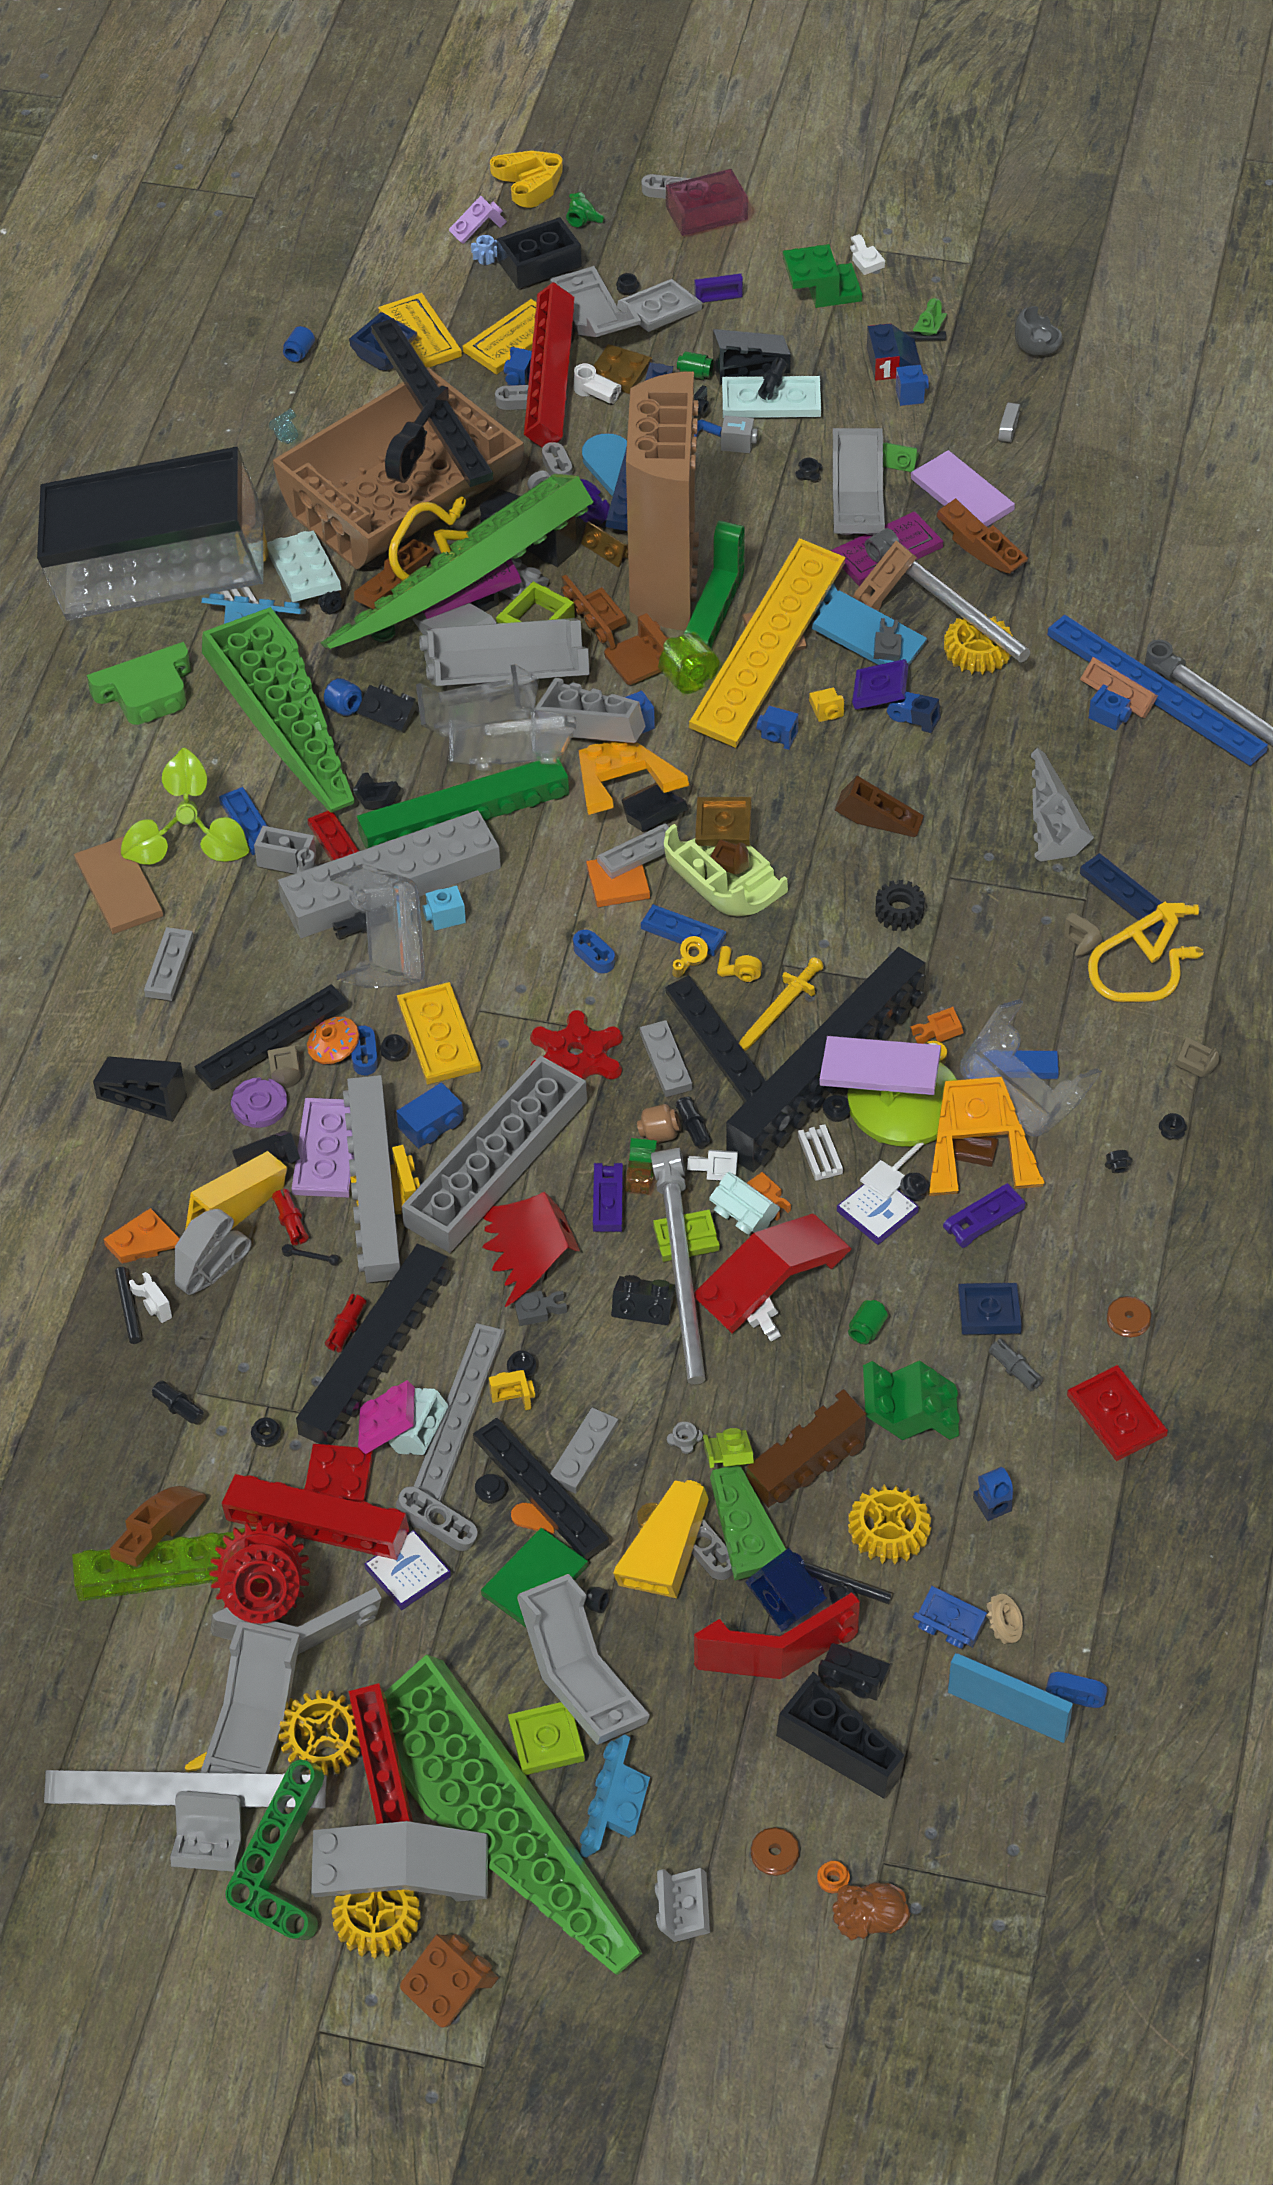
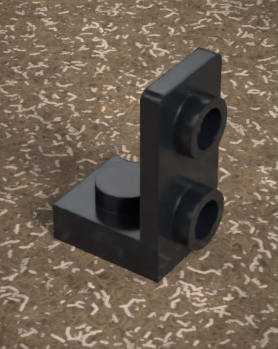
M285 1130L232 1150L237 1167L267 1151L281 1162L291 1163L300 1159L291 1132Z

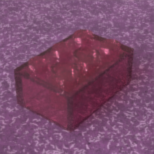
M728 169L666 185V208L681 235L684 236L747 220L748 196L733 170Z

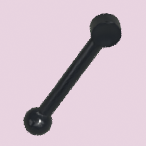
M285 1244L282 1247V1253L286 1257L294 1254L327 1261L333 1266L338 1265L340 1261L336 1254L327 1256L293 1249V1246L290 1244Z

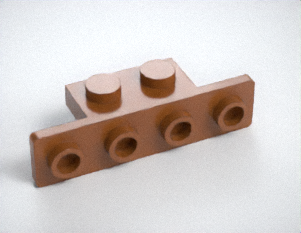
M567 575L562 576L564 586L561 587L564 597L574 602V609L577 614H583L589 629H595L596 636L601 644L606 643L610 650L616 648L611 631L627 623L623 612L602 587L583 596Z

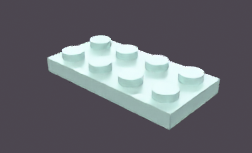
M782 376L783 381L776 388L770 400L767 397L764 400L758 394V390L764 381L763 377H722L723 418L725 415L746 418L821 417L820 376Z
M314 530L309 532L303 531L294 536L276 538L273 541L267 542L269 557L292 602L341 590L340 580Z

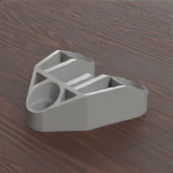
M221 1209L206 1211L191 1220L175 1246V1284L188 1295H192L215 1283L250 1250L251 1240L240 1231H230L234 1220Z

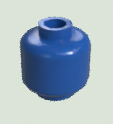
M342 678L331 681L324 692V703L327 708L342 716L354 714L362 702V691L360 688Z

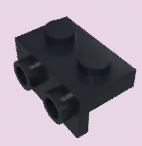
M379 684L378 688L369 685L357 714L405 734L414 711L420 713L422 709L415 704L416 699L404 693L400 697L394 695V690Z
M656 782L622 799L627 822L641 831L652 830L657 824L665 820L675 819L680 813L688 810L686 800L672 793V791L664 793Z
M635 1275L619 1276L613 1290L611 1316L668 1325L671 1307L676 1297L675 1284H669L668 1281L661 1279L654 1281L642 1280Z

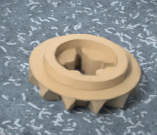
M1005 1594L991 1597V1602L987 1603L989 1613L986 1615L990 1620L989 1628H993L995 1638L1000 1639L1003 1644L1017 1642L1021 1638L1023 1631V1620L1018 1606Z

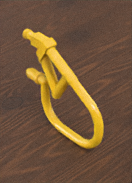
M464 497L457 498L448 513L437 504L431 502L419 503L406 513L389 546L390 566L399 579L403 581L410 576L401 568L397 552L399 544L415 516L423 511H430L448 525H453L456 519L460 518V513L466 506V499ZM441 529L433 533L441 553H449L451 551L447 540L456 541L469 538L466 534L468 531Z
M1165 901L1157 906L1156 911L1099 944L1091 953L1088 962L1089 978L1095 990L1103 997L1115 1002H1152L1169 996L1176 989L1180 980L1179 958L1181 960L1185 958L1198 959L1203 956V949L1198 946H1181L1180 948L1171 949L1169 951L1170 980L1164 988L1154 992L1122 993L1107 988L1099 978L1098 962L1103 953L1133 937L1150 962H1156L1161 957L1178 924V918L1191 914L1198 915V904L1191 906L1185 905V903H1166ZM1162 920L1165 925L1154 946H1152L1142 931Z

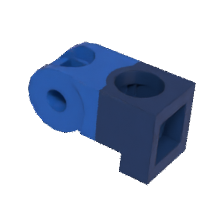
M905 692V699L892 701L887 707V714L894 721H907L908 723L920 725L922 731L932 733L941 718L939 699L920 694Z
M999 1467L978 1477L980 1488L974 1491L973 1499L987 1522L1011 1512L1013 1485L1006 1470L1003 1467ZM999 1504H1002L999 1508L994 1509Z

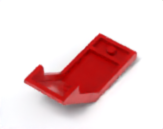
M812 1213L754 1232L694 1292V1297L733 1334L789 1276L823 1264L832 1269L851 1248Z
M850 1593L781 1636L730 1631L722 1620L718 1619L694 1634V1666L698 1670L783 1679L827 1652L832 1643L838 1645L842 1642L845 1644L858 1633L860 1601L853 1593Z

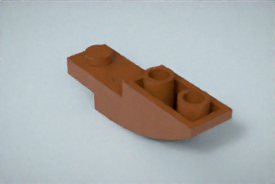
M956 498L938 510L936 517L954 533L952 540L988 566L1010 574L1028 561V557L994 525L987 528Z
M413 539L397 552L398 562L401 568L411 575L420 567L428 564L434 554V548ZM389 558L384 562V570L354 591L355 601L374 609L376 608L374 602L379 598L393 595L391 589L401 583L402 580L393 572Z
M174 1486L162 1490L149 1498L125 1520L127 1530L109 1549L111 1558L138 1567L165 1535L173 1537L206 1500V1494L183 1486Z

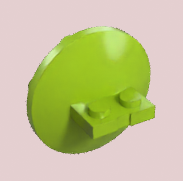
M939 1062L934 1095L848 1088V1105L851 1117L864 1133L879 1143L894 1146H915L918 1143L927 1145L937 1139L945 1081L957 1079L944 1064Z

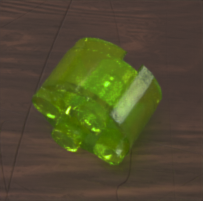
M696 632L683 634L677 638L671 637L665 641L658 668L678 690L684 694L694 693L705 687L703 683L708 678L711 680L714 678L719 668V659Z

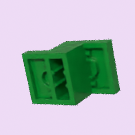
M829 244L783 251V261L792 289L809 287L815 308L862 302V291L852 263L836 265Z
M920 1360L893 1373L888 1372L873 1361L863 1365L865 1413L867 1418L902 1441L930 1428L949 1440L959 1436L958 1390L952 1381H949Z

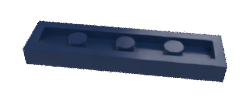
M1100 853L1080 867V874L1137 920L1156 911L1157 906L1162 903ZM1160 920L1148 927V929L1158 936L1165 924Z

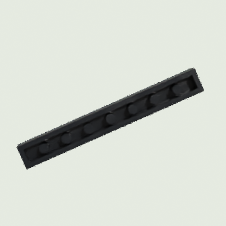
M418 1243L416 1244L296 1417L298 1435L325 1445H332L335 1439L339 1440L342 1437L350 1417L357 1415L363 1398L366 1394L370 1395L376 1385V1379L381 1372L385 1373L396 1350L400 1351L411 1328L415 1329L424 1309L432 1305L441 1285L444 1286L449 1280L451 1271L449 1270L448 1256Z

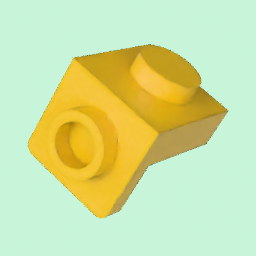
M524 1370L510 1373L502 1372L496 1376L489 1377L492 1403L522 1397L525 1410L531 1409L530 1399L535 1398V1391L532 1380L526 1381Z

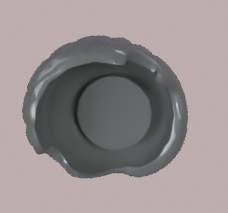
M1037 306L1024 308L1018 314L1015 322V339L1018 346L1024 352L1031 355H1049L1057 351L1062 344L1063 337L1061 331L1051 324L1048 316L1041 317L1038 315L1039 308Z

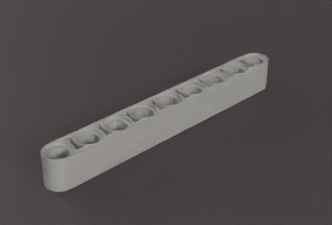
M46 1770L44 1803L175 1806L177 1793L185 1791L234 1795L240 1798L241 1807L268 1808L285 1774ZM301 1774V1783H307L311 1775ZM324 1775L323 1784L311 1808H325L327 1775ZM293 1797L287 1800L285 1808H295Z

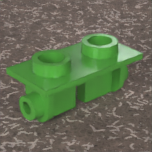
M932 298L928 301L927 309L921 313L913 331L920 332L923 335L937 334L947 317V313H942V303L939 299Z
M883 442V467L909 472L915 470V463L919 457L917 448Z

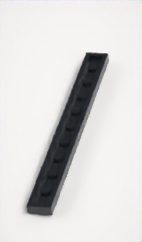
M394 318L371 325L372 334L422 411L430 400V396L439 387ZM446 400L439 407L435 408L428 422L470 487L493 480L491 468Z

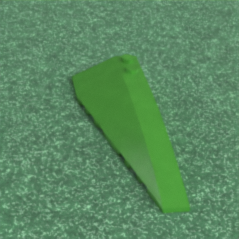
M269 607L204 631L202 635V654L255 727L290 770L331 813L354 804V798L348 781L341 769V762L334 750L333 740L328 734L322 710L316 695L313 693L311 680L306 674L304 661L299 655L297 642L273 609Z

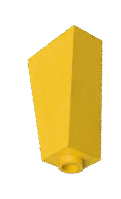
M267 1151L192 1191L186 1228L191 1220L202 1213L213 1209H221L233 1218V1229L272 1198L274 1192L284 1188L287 1167Z
M675 1480L616 1565L613 1574L619 1586L677 1599L709 1501L704 1486L692 1480H686L685 1482Z

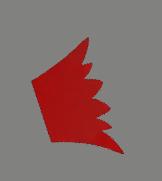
M546 1192L511 1204L492 1206L482 1217L484 1220L492 1222V1224L485 1226V1232L499 1233L482 1247L494 1252H504L494 1263L492 1271L513 1269L504 1285L507 1286L514 1282L516 1284L505 1307L521 1297L567 1248L580 1251L564 1213Z

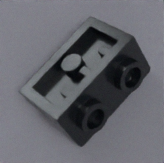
M832 1643L825 1659L819 1663L818 1676L829 1687H840L851 1691L859 1698H870L877 1701L890 1672L891 1664Z

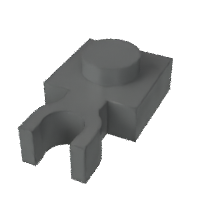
M881 618L880 632H876L874 638L873 659L898 661L901 655L902 636L896 634L898 620L894 619L893 626L887 627L884 624L885 618Z
M542 1290L526 1293L513 1302L519 1326L548 1321L547 1313H567L566 1303L556 1304L558 1301H564L563 1291L554 1292L549 1297L544 1298Z

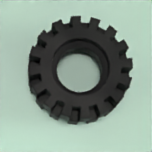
M894 880L889 881V887L886 884L882 885V890L879 889L877 891L875 915L878 917V922L880 924L884 922V927L887 929L891 925L893 931H897V927H901V931H906V926H909L910 929L915 928V923L919 925L924 917V893L920 891L919 886L915 885L912 887V882L910 881L906 885L903 884V880H899L898 884H895ZM895 902H903L908 904L909 907L897 909L890 905Z

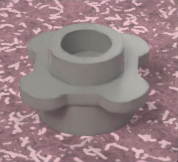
M679 1422L673 1428V1434L667 1436V1443L671 1446L679 1447L682 1453L689 1454L693 1451V1446L703 1439V1434L700 1430H696L693 1424Z

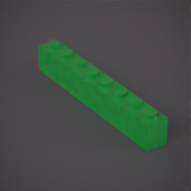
M551 756L357 815L358 833L365 848L368 849L477 810L483 820L486 821L569 795L568 775L558 756Z

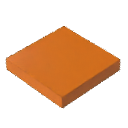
M597 859L586 861L597 907L650 899V891L643 865L611 879L598 864Z

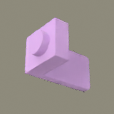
M480 196L449 228V231L464 244L488 218L500 228L507 221L500 215L503 210L494 201L489 204Z

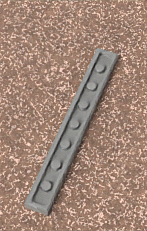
M476 1323L446 1401L448 1409L430 1442L415 1481L414 1487L441 1503L504 1339L505 1333L503 1329ZM411 1498L407 1502V1506L411 1507V1505L415 1504L416 1500ZM424 1505L423 1509L420 1511V1515L423 1516L427 1506ZM436 1512L428 1515L429 1520L433 1524L438 1514ZM407 1519L408 1526L422 1529Z

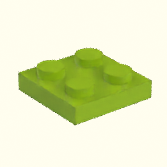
M562 1702L508 1714V1722L519 1764L525 1775L585 1761L575 1719Z

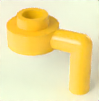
M691 936L682 942L680 947L681 959L673 962L672 974L674 977H681L690 965L696 966L705 961L708 947L702 938ZM691 949H696L699 954L693 957L688 952Z
M728 946L721 947L717 968L719 976L736 975L745 982H751L761 976L762 962L758 958L744 955L738 957L735 960V964L729 965L732 949Z

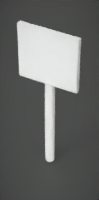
M924 1143L916 1144L893 1167L880 1160L860 1179V1182L888 1199L901 1187V1179L905 1176L897 1170Z

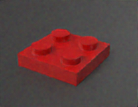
M313 1444L305 1488L329 1496L338 1495L346 1500L355 1502L365 1501L373 1460V1450L365 1454L359 1447Z

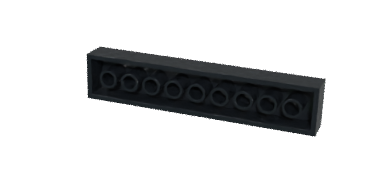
M898 946L726 1122V1151L738 1152V1164L752 1173L761 1165L767 1164L772 1153L778 1147L781 1148L786 1144L795 1129L799 1130L804 1125L807 1117L813 1111L816 1112L820 1109L824 1099L830 1093L834 1094L839 1087L820 1086V1074L827 1036L885 1041L892 1029L897 1024H902L905 1021L910 1010L922 1003L925 997L926 962Z

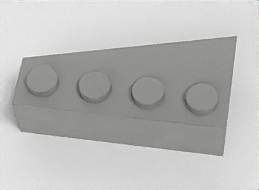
M556 677L534 709L541 734L636 743L646 727L639 701L615 694L605 696L602 695L601 690L594 688L591 691L584 690L580 684L572 682L570 685L563 683V679Z

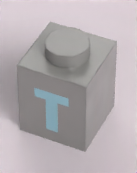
M725 415L721 430V451L750 453L752 443L756 444L758 438V429H754V418Z

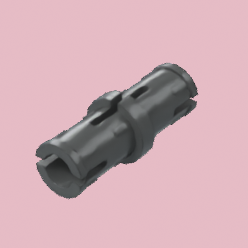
M998 1339L997 1342L995 1341L991 1345L989 1353L1006 1368L1005 1371L1010 1376L1014 1375L1030 1392L1034 1391V1387L1037 1389L1041 1385L1043 1377L1025 1362L1026 1358L1022 1354H1017L1003 1339Z

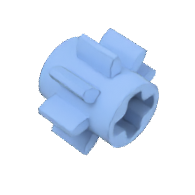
M489 235L479 236L476 243H471L473 260H478L482 265L492 264L495 261V257H497L496 240Z

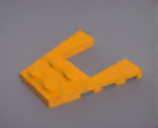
M609 741L602 744H592L587 748L578 750L588 815L614 808L613 799L602 785V781L647 769L664 793L689 786L686 774L637 742Z
M1002 1077L945 1081L929 1196L958 1194L952 1139L1008 1134L1014 1189L1043 1187V1177H1041L1036 1166L1037 1162L1033 1152L1030 1151L1024 1130L1018 1121L1014 1105Z

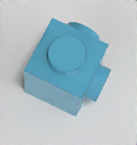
M457 886L426 893V905L422 906L426 921L431 920L434 931L466 923L465 906Z

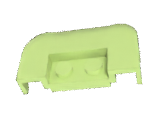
M675 824L670 826L665 832L664 851L670 867L712 906L729 916L755 914L788 892L787 878L784 876L779 881L774 876V870L770 866V862L751 845L746 846L749 852V868L735 875L726 872L710 857L716 846H698L695 843V838L690 841H680Z

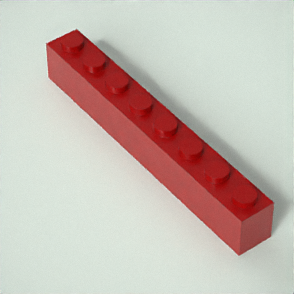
M554 282L537 294L524 435L542 448L547 443H558L563 437L571 332L573 329L575 297Z

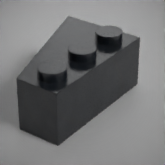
M713 329V368L720 385H722V377H763L765 372L770 369L775 358H778V362L780 358L784 359L787 362V369L784 374L790 373L791 354L783 335Z

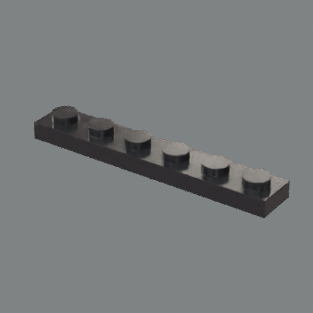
M690 975L666 986V994L745 1103L766 1082Z
M330 984L194 1066L195 1073L210 1090H213L268 1057V1050L286 1046L314 1029L324 1020L348 1008V1001Z
M495 1418L473 1433L474 1441L580 1556L588 1560L609 1545V1538L498 1418Z

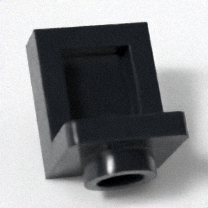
M362 773L353 792L365 809H376L392 805L401 788L396 781L375 783L369 773Z

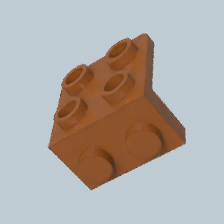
M647 613L638 616L637 636L616 644V648L612 650L610 648L604 650L605 658L628 685L673 667L674 644L669 637L666 638L662 633L658 622L653 621Z
M436 1934L400 1983L401 1990L439 2027H448L477 1988H492L499 1978L491 1971L492 1965L485 1958L479 1955L475 1956L468 1949L469 1943L457 1934Z

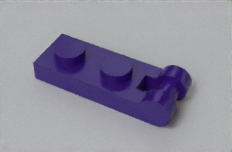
M594 1163L593 1232H622L623 1163H614V1166H603V1163Z
M1006 1183L949 1217L944 1222L943 1228L948 1234H953L956 1237L955 1241L960 1247L965 1248L978 1236L1025 1209V1201ZM965 1223L969 1225V1227L966 1229L962 1227V1225Z

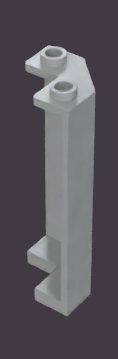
M576 618L423 629V635L419 637L420 650L424 651L427 679L435 686L589 675L588 648L582 647L581 620Z

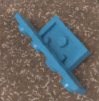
M209 593V598L206 597L201 600V603L226 606L224 624L269 607L273 609L276 615H278V612L306 614V609L299 608L300 603L284 602V606L274 605L275 600L259 599V603L249 602L250 597L234 596V600H225L224 594Z
M625 1734L614 1741H610L604 1750L603 1757L605 1758V1763L596 1779L595 1784L598 1788L595 1798L591 1801L588 1808L589 1821L580 1836L582 1846L579 1854L584 1858L600 1849L606 1827L628 1838L636 1832L650 1777L623 1764L630 1737Z

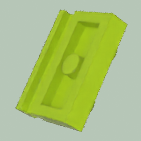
M710 1209L684 1214L689 1257L719 1251V1242L716 1237ZM667 1218L653 1220V1228L661 1252L662 1262L670 1261L672 1256Z
M738 1428L726 1429L723 1433H716V1438H708L707 1434L703 1435V1445L710 1468H714V1463H723V1467L754 1463L753 1451L746 1430L741 1431Z

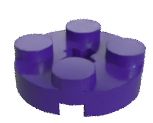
M580 479L592 498L593 503L587 506V512L578 517L586 523L589 521L595 526H599L607 519L610 509L609 503L606 499L604 501L601 500L598 496L601 491L594 484Z

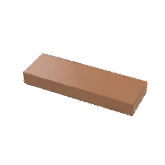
M1092 657L1080 678L1081 681L1096 690H1099L1104 684L1108 686L1109 691L1131 700L1130 708L1132 712L1142 718H1146L1158 697L1152 691L1095 657Z

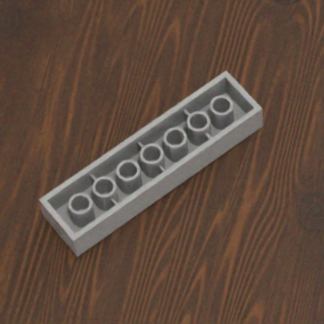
M477 810L279 879L280 900L301 939L332 928L333 922L353 917L359 911L365 913L383 905L385 908H389L426 895V893L443 889L501 868L500 852L496 840Z
M540 1055L402 1205L404 1226L451 1253L587 1102L586 1081Z

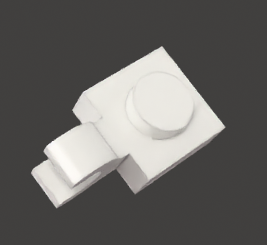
M860 234L851 237L855 244L850 246L853 252L852 261L864 275L885 268V260L874 246L867 248Z
M709 1150L708 1158L689 1156L687 1170L707 1171L708 1180H722L727 1172H731L734 1175L737 1174L738 1152Z
M143 1273L145 1282L143 1285H136L133 1280L129 1281L131 1292L136 1296L146 1298L143 1302L151 1316L155 1314L161 1323L172 1318L169 1301L156 1283L152 1282L151 1276L148 1273Z
M769 1296L747 1320L753 1328L760 1324L770 1341L781 1336L771 1317L778 1314V1311Z

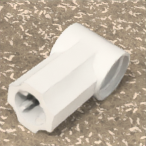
M579 364L574 369V391L580 396L593 395L611 404L618 400L621 385L596 374V369L591 364Z

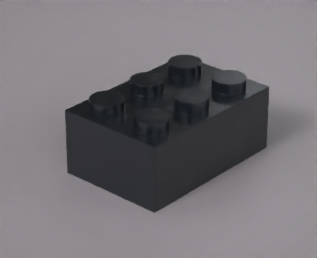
M561 217L496 239L497 260L518 289L582 267L581 244Z

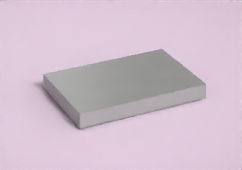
M670 279L618 300L617 308L622 312H627V305L632 304L641 320L639 325L649 332L702 310L703 303L674 280Z

